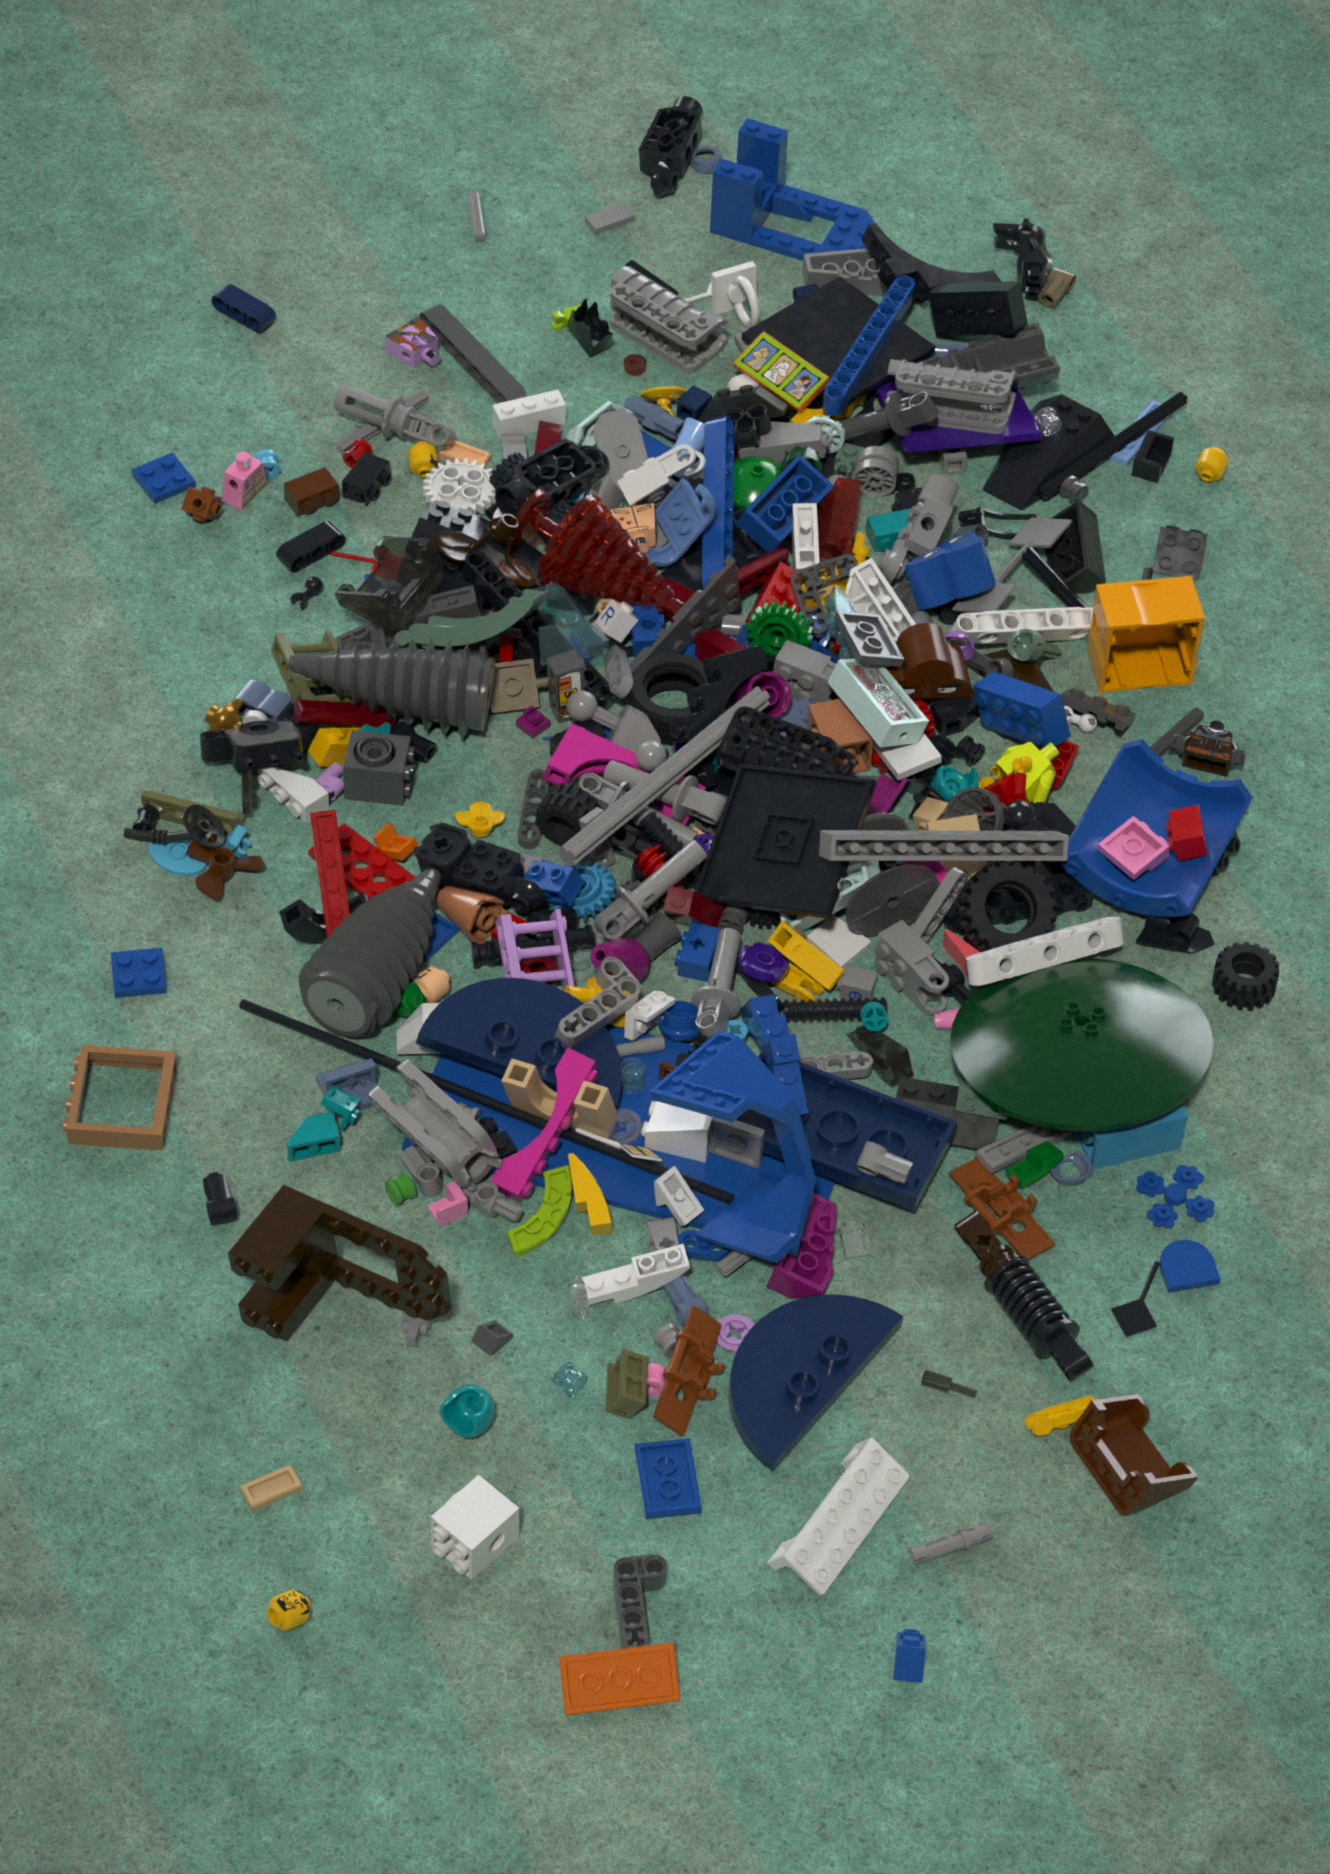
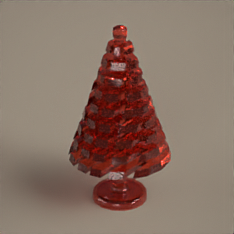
M544 489L537 490L525 501L516 516L519 526L513 534V538L519 542L526 541L539 529L551 536L544 549L546 553L541 557L539 563L538 577L540 579L538 581L540 584L546 586L553 584L556 588L563 590L569 587L568 589L573 592L581 593L584 591V594L598 595L599 598L603 599L611 598L617 602L626 600V603L630 605L640 603L641 607L649 609L656 604L654 607L656 611L664 612L670 609L674 614L685 604L681 600L674 598L675 591L670 585L665 586L666 581L661 574H657V569L653 563L648 565L649 562L646 554L640 551V547L631 539L626 529H622L621 523L612 516L613 513L606 505L603 506L604 503L598 495L595 496L594 493L586 495L568 511L559 524L546 517L551 506V496Z

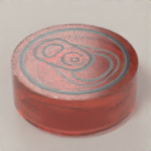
M631 354L624 359V371L627 374L639 376L646 371L647 361L643 356Z

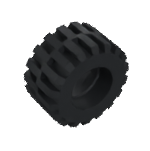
M561 783L557 786L554 785L548 791L536 809L535 822L547 839L552 840L556 845L562 846L581 831L579 819L594 808L602 809V807L597 804L598 801L591 797L587 791L584 792L578 786L574 787L571 784L566 783L564 785Z
M1237 942L1233 943L1232 947L1228 945L1224 948V951H1220L1216 959L1212 979L1213 991L1215 995H1219L1218 999L1221 1002L1227 1001V1006L1231 1008L1234 1005L1237 1006V1010L1247 1008L1248 1011L1254 1010L1255 1006L1260 1009L1264 1006V1003H1270L1271 998L1275 995L1280 972L1279 962L1276 961L1274 954H1269V949L1266 947L1262 949L1259 944L1251 945L1249 942L1239 944ZM1238 974H1247L1254 978H1246Z

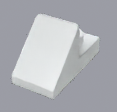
M675 1166L654 1181L657 1207L666 1204L680 1226L688 1224L704 1211Z

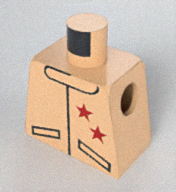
M654 503L611 509L610 528L615 538L635 549L640 554L646 553L649 547L656 545Z

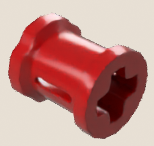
M356 439L352 449L342 456L344 463L352 468L364 452L372 454V447L365 440Z

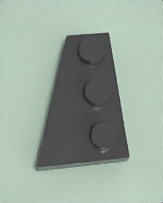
M1078 688L1068 689L1061 696L1063 704L1085 714L1093 712L1096 714L1097 720L1106 723V721L1116 723L1115 728L1120 731L1132 724L1136 713L1130 711L1128 706L1109 704L1107 699L1100 696H1087L1085 691Z

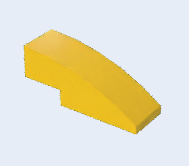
M574 1153L568 1154L577 1213L588 1211L592 1235L612 1233L613 1229L608 1206L599 1185Z

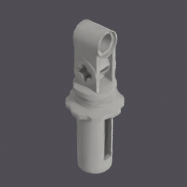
M342 384L334 399L335 410L380 426L383 437L390 438L397 433L402 438H406L409 435L440 446H450L456 439V432L451 426L417 413L416 408L413 406H405V401L400 395H397L390 401L347 384ZM356 399L386 410L384 416L354 406ZM444 429L446 436L443 441H440L439 433Z

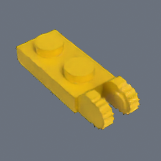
M790 962L785 977L782 980L770 982L787 993L795 995L799 1001L801 999H804L805 1002H808L809 999L814 1001L815 997L812 993L821 995L824 992L823 985Z
M1089 1395L1033 1412V1414L1025 1417V1427L1038 1437L1050 1434L1053 1428H1067L1071 1423L1077 1422L1091 1400L1096 1399Z

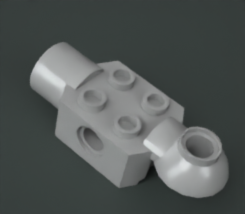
M929 474L917 499L916 506H912L907 515V519H909L906 527H902L892 550L886 549L877 565L884 577L888 579L889 584L894 578L899 579L903 574L905 564L908 563V559L905 556L914 560L936 547L953 511L952 503L959 490V486L952 480L938 474Z

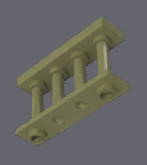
M330 629L325 630L322 642L292 644L288 641L285 633H275L271 653L294 705L297 699L353 703L352 696L346 693L341 698H338L336 694L315 696L314 693H311L310 688L322 687L320 682L311 678H305V676L288 669L290 655L336 651L338 641L334 639Z

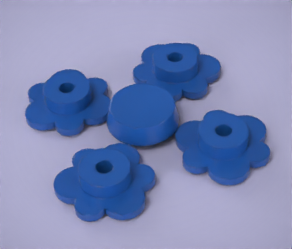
M1179 1165L1176 1173L1173 1174V1180L1177 1183H1172L1167 1188L1163 1184L1164 1178L1157 1176L1153 1171H1147L1144 1173V1176L1140 1175L1137 1177V1192L1147 1194L1148 1197L1164 1193V1198L1168 1202L1162 1205L1156 1203L1147 1212V1218L1153 1221L1155 1227L1172 1228L1174 1226V1220L1178 1218V1214L1173 1211L1172 1205L1185 1203L1187 1215L1194 1217L1198 1222H1204L1207 1217L1211 1218L1214 1216L1213 1209L1215 1204L1211 1199H1204L1200 1195L1196 1196L1195 1199H1187L1186 1189H1197L1198 1184L1203 1182V1174L1197 1172L1195 1166Z

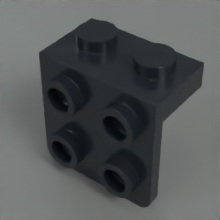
M1161 526L1153 566L1154 573L1174 577L1192 576L1193 580H1198L1200 578L1208 534H1203L1202 531L1194 529L1185 531L1180 530L1176 526Z

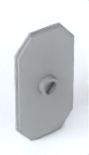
M624 409L600 414L592 429L597 448L603 451L609 459V467L604 472V476L609 477L620 490L621 488L617 481L623 478L622 475L629 470L640 468L643 466L642 463L648 459L638 418Z

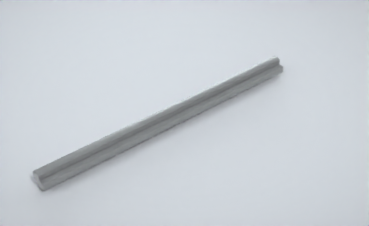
M758 686L755 687L559 848L562 852L559 856L563 862L568 861L570 866L576 865L719 747L728 725L738 708L746 706L758 711L765 709L770 704L768 692L766 690L761 691ZM747 715L742 716L741 720L749 722L751 718Z

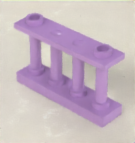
M561 909L554 910L550 916V921L522 924L512 922L511 914L500 915L495 924L505 978H524L540 982L561 980L563 990L567 985L574 986L565 937L567 922L566 918L561 915ZM553 932L555 945L520 949L519 946L516 947L515 937H517V934ZM557 955L559 970L524 973L520 969L519 962H521V959Z

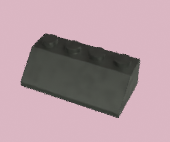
M1078 500L1050 518L1072 520V523L1050 548H1046L1048 565L1076 594H1086L1095 590L1097 584L1106 583L1097 514Z
M900 1076L896 1099L957 1121L956 1133L949 1146L976 1151L996 1141L1000 1119L956 1111L958 1086Z

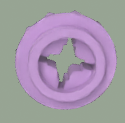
M733 1314L721 1318L718 1322L722 1326L716 1344L722 1346L725 1352L730 1350L736 1354L743 1338L755 1324L749 1318L742 1315ZM731 1330H734L735 1333L741 1332L740 1340L735 1336L730 1338Z

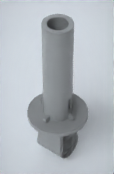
M611 760L606 766L604 779L617 786H620L623 781L629 782L628 790H631L650 773ZM692 775L687 776L681 784L674 783L655 799L673 806L672 816L676 821L681 822L688 815H691L713 825L718 824L727 801L719 794L699 789L698 779Z
M586 773L580 777L578 787L584 792L590 793V796L594 797L598 801L597 804L601 805L605 811L628 792L629 782L623 781L620 786H617L594 773ZM649 806L643 808L628 821L638 826L639 822L651 811H655L657 813L655 816L662 818L661 822L667 824L666 828L672 830L673 836L675 834L678 836L677 840L683 842V847L692 840H695L699 834L698 831Z
M692 840L632 892L629 889L626 891L619 885L616 891L620 897L596 916L594 921L595 929L608 939L614 940L621 937L623 933L639 920L648 925L650 919L645 910L668 891L669 886L673 887L703 862L708 857L706 852L695 840ZM613 920V926L606 930L607 923Z
M724 928L719 931L708 986L697 989L692 996L691 1003L699 1008L695 1023L702 1036L712 1037L717 1031L726 1032L729 1019L735 1017L740 1011V1000L730 990L741 934L732 928Z

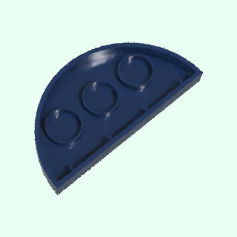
M524 978L484 980L459 989L439 1003L423 1023L418 1033L416 1044L504 1076L511 1059L535 1065L543 1083L557 1092L555 1068L565 1053L567 1045L559 1038L554 1037L560 1021L584 1003L564 990L540 981ZM583 1017L586 1021H592L588 1017ZM603 1026L570 1049L596 1061L599 1073L594 1084L609 1089L616 1108L622 1084L621 1064L614 1041L606 1027Z
M817 1295L784 1304L761 1318L745 1335L737 1349L732 1364L728 1391L732 1420L739 1436L749 1451L764 1466L774 1471L901 1328L903 1315L882 1304L864 1298L847 1295Z

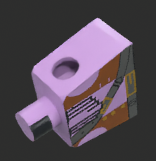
M418 316L385 336V352L413 368H416L425 361L431 366H435L440 361L438 338Z

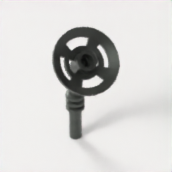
M193 804L188 806L183 812V822L187 831L168 833V830L161 829L149 831L125 828L124 838L148 840L152 844L162 843V845L171 842L195 840L204 847L215 849L223 844L225 833L222 824L210 810L201 805ZM192 813L193 820H191L189 823L188 815ZM211 835L216 836L214 843L208 841Z

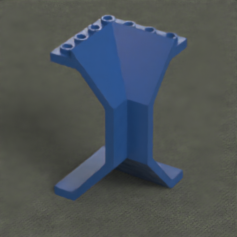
M717 1031L649 1092L654 1101L729 1122H734L749 1109L771 1118L788 1174L784 1176L761 1169L758 1172L759 1177L739 1194L731 1204H728L696 1234V1237L706 1242L778 1263L787 1253L797 1256L816 1183V1176L811 1163L813 1157L794 1096L739 1036Z

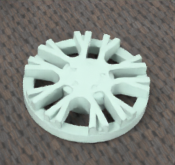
M813 416L805 424L815 423L821 425L823 423V432L828 434L830 448H826L825 454L838 451L845 441V429L841 427L842 424L839 421L835 422L829 419L830 416Z

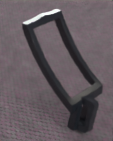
M983 507L962 511L958 515L961 527L983 524L986 527L985 516L1001 520H1029L1030 518H1037L1036 514L1000 513ZM987 528L988 535L997 538L1012 540L1017 534Z

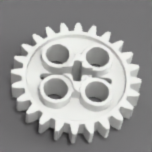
M455 458V463H451L447 459L446 465L437 463L438 469L431 468V474L426 473V480H423V496L425 497V502L430 503V506L435 500L446 501L458 509H467L475 515L476 512L484 515L485 509H488L496 502V489L489 482L492 469L485 470L484 463L478 466L477 460L468 463L467 458L463 462Z

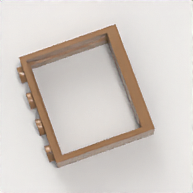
M82 1045L80 1055H76L74 1061V1070L77 1071L76 1076L71 1077L70 1090L73 1092V1095L67 1098L66 1109L69 1117L63 1120V1132H67L68 1144L163 1151L177 1070L176 1052ZM88 1065L162 1070L153 1127L142 1128L78 1123Z

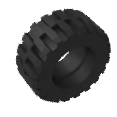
M998 861L994 865L989 864L983 867L962 887L963 891L957 898L959 906L955 909V916L960 918V921L957 923L959 931L964 930L966 934L963 939L967 943L971 941L975 949L984 952L1052 932L1054 929L1052 924L1057 920V912H1054L1057 901L1056 898H1051L1050 894L1053 892L1051 885L1046 886L1043 883L1045 877L1041 873L1038 875L1034 874V868L1030 865L1022 867L1019 861H1012L1011 863ZM1007 889L1016 893L1023 900L1027 909L1028 919L1027 924L1021 931L1013 934L1005 933L990 923L985 912V900L992 891Z

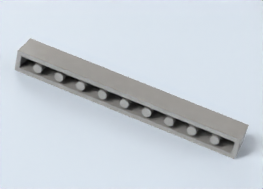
M820 830L819 856L830 861H1067L1069 835L1058 831Z

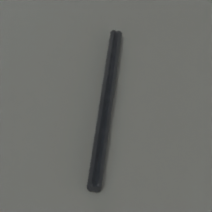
M1179 392L1041 485L1038 488V495L1043 499H1047L1059 491L1062 483L1069 476L1073 475L1078 478L1187 404V395Z

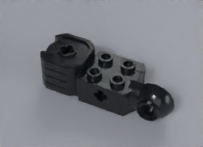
M446 823L434 824L430 826L431 833L422 840L420 847L414 848L421 873L429 868H434L440 873L441 882L439 888L443 889L447 886H453L496 896L504 902L502 904L503 908L511 905L513 909L523 914L528 913L529 910L539 909L546 904V896L535 882L524 878L526 871L520 853L479 839L472 845L469 835L464 829Z

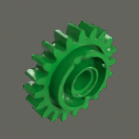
M776 600L773 601L772 606L765 602L762 608L757 606L755 612L751 614L746 629L749 630L746 637L752 638L750 646L763 645L765 655L769 653L776 657L786 640L810 648L814 637L811 635L813 627L808 626L810 618L802 619L804 611L796 613V605L791 606L789 609L787 608L786 601L783 602L782 606H779Z

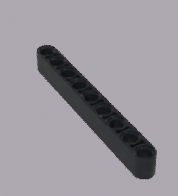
M477 549L467 552L463 565V575L497 611L503 609L509 603L511 597L520 598L523 595L485 553ZM538 609L512 625L513 628L523 629V638L546 661L549 657L575 650L577 656L583 658L587 669L584 672V676L589 682H587L585 691L595 696L599 707L607 711L610 709L614 694L610 692L608 681Z

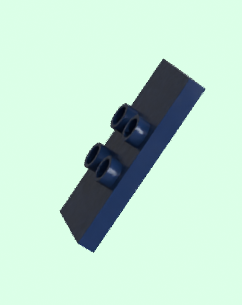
M761 1051L758 1058L768 1068L763 1052ZM799 1062L809 1112L807 1115L800 1117L813 1157L811 1163L814 1173L915 1212L955 1136L957 1121ZM749 1109L736 1119L737 1121L764 1129L763 1153L784 1161L771 1118ZM867 1141L881 1145L887 1149L888 1153L913 1163L911 1173L905 1185L880 1175L872 1176L856 1168V1163Z

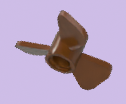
M211 835V837L208 839V841H209L210 843H214V842H215V839H214V837ZM195 840L188 846L187 854L190 858L209 864V869L196 877L195 884L201 892L213 900H220L222 898L223 883L229 882L233 878L234 869L262 870L264 868V862L260 856L253 855L235 859L234 853L228 848L219 847L211 849L202 846Z

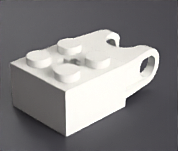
M687 444L678 445L656 458L652 457L642 463L643 466L636 470L627 471L622 475L623 478L617 482L630 506L654 503V507H656L665 499L681 478L688 481L700 474L706 466V459L702 453L695 451L691 446ZM689 450V452L679 455L681 451ZM696 456L700 458V465L695 469H691L690 467L694 464Z

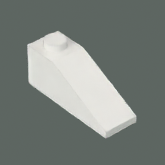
M793 503L792 561L793 570L795 571L820 563L817 503Z

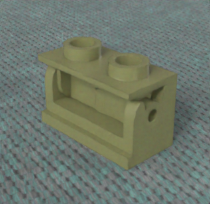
M623 1349L621 1355L615 1359V1364L607 1363L605 1411L631 1418L646 1405L647 1356Z

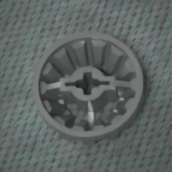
M969 787L959 791L952 797L945 809L943 819L977 814L980 831H992L993 826V831H1003L1006 805L1000 802L999 795L989 790ZM983 807H989L994 812H985Z

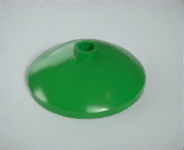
M748 456L735 460L733 504L746 510L782 472L780 471L781 464L762 456Z

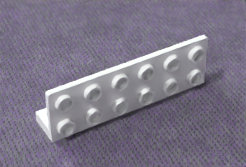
M872 1437L853 1446L841 1462V1465L846 1469L825 1499L795 1538L781 1543L767 1562L774 1570L791 1567L818 1595H822L827 1591L909 1478V1474Z

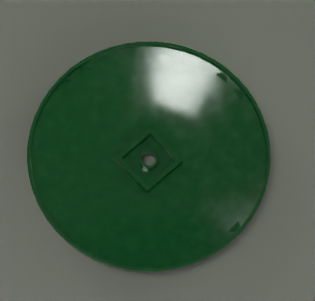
M1082 957L1012 978L981 985L961 1005L952 1024L950 1036L951 1055L958 1074L979 1098L1013 1118L1047 1128L1070 1131L1119 1129L1147 1122L1164 1115L1186 1101L1199 1088L1210 1069L1213 1057V1035L1209 1021L1196 1001L1184 990L1149 970L1119 961Z

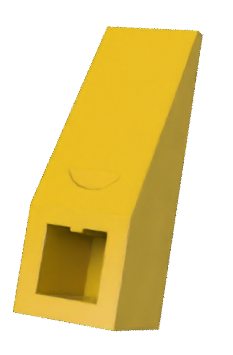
M319 728L308 752L319 767H329L333 762L342 765L345 761L351 730L358 731L360 728Z
M783 920L767 940L785 957L829 991L845 972L837 962L800 929Z

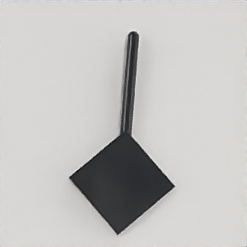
M1155 1261L1140 1298L1111 1308L1126 1337L1157 1327L1144 1300L1158 1269V1261Z

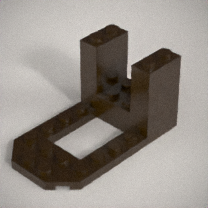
M284 1184L228 1252L231 1270L239 1276H246L256 1281L238 1303L241 1320L249 1327L259 1328L269 1336L278 1337L285 1341L289 1339L334 1281H337L344 1287H351L366 1297H373L382 1301L388 1307H395L404 1311L410 1317H419L425 1321L445 1316L452 1308L447 1273L440 1265L434 1267L426 1257L429 1253L421 1245ZM334 1235L344 1237L357 1246L371 1249L380 1256H386L395 1260L398 1283L339 1257Z

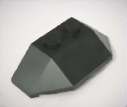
M744 385L739 390L733 391L730 388H725L715 393L698 421L705 424L706 421L724 417V414L732 408H741L744 412H747L750 407L755 405H764L767 408L769 418L780 417L786 414L788 405L761 386Z

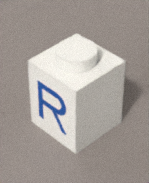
M612 599L595 622L605 634L621 643L638 622V619L632 613L634 609L624 601L619 603Z

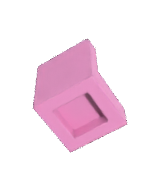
M453 1181L446 1184V1197L430 1203L428 1210L440 1227L468 1215V1199L459 1185Z

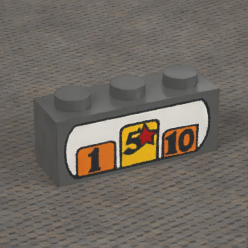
M575 650L547 658L549 705L558 724L573 720L566 709L567 700L572 693L587 688L584 672L587 671L583 658L577 656Z

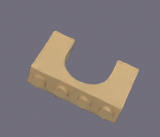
M511 1059L501 1080L511 1106L549 1120L554 1110L557 1092L543 1083L535 1065ZM583 1081L573 1102L575 1110L571 1115L573 1120L569 1128H580L609 1139L619 1118L609 1089Z

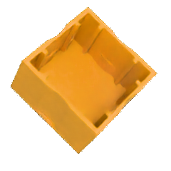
M1192 576L1096 585L1086 651L1099 693L1134 690L1145 687L1193 684L1197 665L1196 652L1201 642L1205 617Z

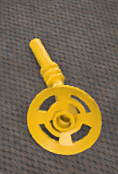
M676 386L654 387L641 391L640 397L657 402L658 406L676 417L669 406L671 401L683 396L686 393V389Z

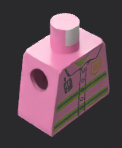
M247 452L237 453L236 460L224 472L222 501L242 511L268 485L263 462L250 456Z

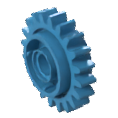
M589 860L585 862L584 866H581L580 862L575 866L584 884L570 907L576 910L577 920L581 916L584 922L587 921L588 915L596 918V911L602 912L605 910L604 905L610 906L612 904L610 898L616 897L614 890L617 888L613 874L608 871L607 866L600 867L599 862L591 866ZM549 903L551 910H555V909H559V908H563V907H569V906H564V905Z

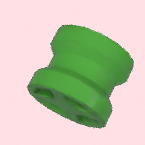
M406 1173L399 1175L396 1180L385 1182L387 1195L395 1206L402 1204L406 1198L412 1199L416 1197L415 1186Z

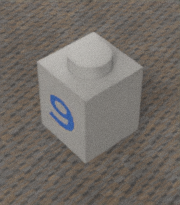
M847 965L845 974H842L837 982V989H840L839 1000L841 998H844L845 1001H848L849 998H853V1001H856L857 998H861V1000L869 998V1000H872L876 988L877 972Z

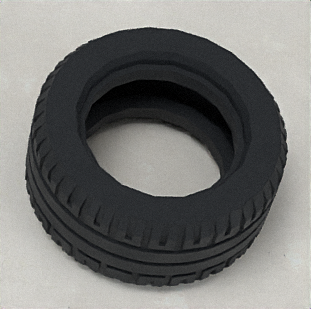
M676 653L658 655L640 664L632 673L633 686L627 694V705L642 711L648 716L661 739V744L664 745L673 744L668 720L691 714L690 707L666 708L655 704L650 700V697L665 690H678L686 693L685 689L708 684L702 661L688 655Z

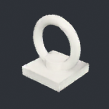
M747 262L711 273L713 312L721 314L736 310L740 321L745 327L750 329L757 325L760 320V308L757 299L756 265L754 262ZM750 305L751 319L744 309L745 306Z

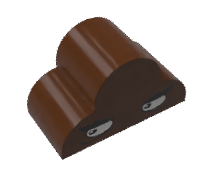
M919 623L906 628L900 633L896 644L904 657V662L901 667L890 666L885 668L911 699L972 696L973 689L963 651L959 645L946 641L945 633L940 626L933 623Z

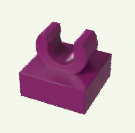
M532 705L523 711L521 717L516 719V726L532 739L551 725V721Z

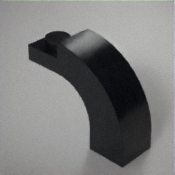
M364 892L348 901L350 914L359 905L369 900V897ZM299 899L279 911L285 931L295 939L306 943L322 944L327 938L323 910L313 909Z

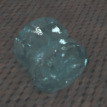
M571 1362L562 1365L553 1377V1383L557 1387H563L564 1393L569 1397H573L580 1392L587 1382V1376L583 1372L576 1371V1366Z

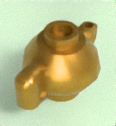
M235 699L229 702L228 705L221 707L213 705L205 717V722L210 724V728L206 731L243 725L240 722L241 718L238 710L243 706L244 700Z

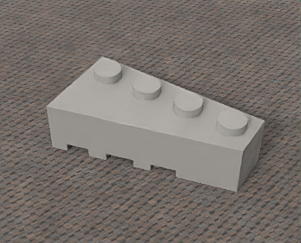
M867 248L804 254L802 275L805 285L817 284L818 288L841 276L865 295L885 296L888 291L877 275L881 267Z

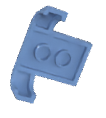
M681 478L655 509V517L669 543L661 548L649 547V550L642 554L652 562V566L664 567L679 560L714 519L717 512V504L707 487L699 484L694 492L689 481ZM696 494H698V495H700V496L702 497V501H701V502H700V500L698 499V497H697Z

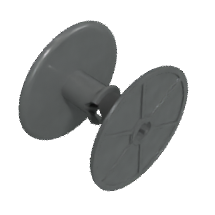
M874 813L865 816L861 830H909L906 821L898 815ZM878 861L880 873L861 885L847 905L846 922L849 928L860 935L878 936V933L900 920H903L907 925L913 923L918 919L939 887L936 874L931 869L922 865L906 864L892 867L896 861Z

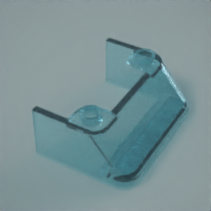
M550 583L545 585V587L531 589L548 592V597L537 609L552 622H560V624L538 627L541 665L547 664V658L571 650H575L579 658L599 656L609 652V640L597 625L590 612L563 587L556 583Z

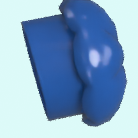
M675 1001V1004L663 1012V1016L659 1019L658 1026L660 1032L666 1038L677 1042L682 1040L691 1041L698 1037L701 1033L695 1021L699 1008L690 1002Z

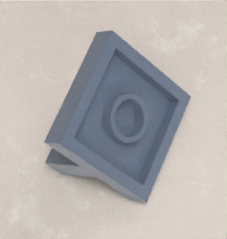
M372 1058L368 1060L363 1059L316 1075V1082L323 1096L332 1085H335L361 1099L357 1107L358 1110L362 1111L374 1107L367 1096L375 1086H378L376 1083V1066ZM333 1113L335 1119L343 1117L339 1114Z

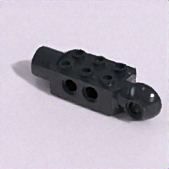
M679 97L675 100L672 107L659 109L639 147L640 170L651 176L650 184L655 197L664 196L669 191H675L678 177L683 176L702 137L701 116L703 109L701 104L692 97Z

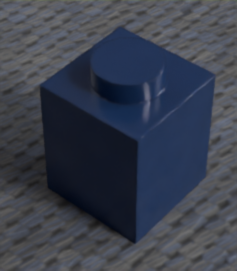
M693 385L677 400V417L684 421L686 418L698 420L711 401L712 395Z

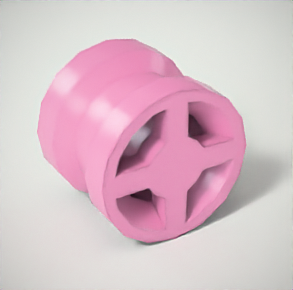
M656 1363L647 1364V1396L660 1397L666 1381L662 1375L666 1368L665 1366Z

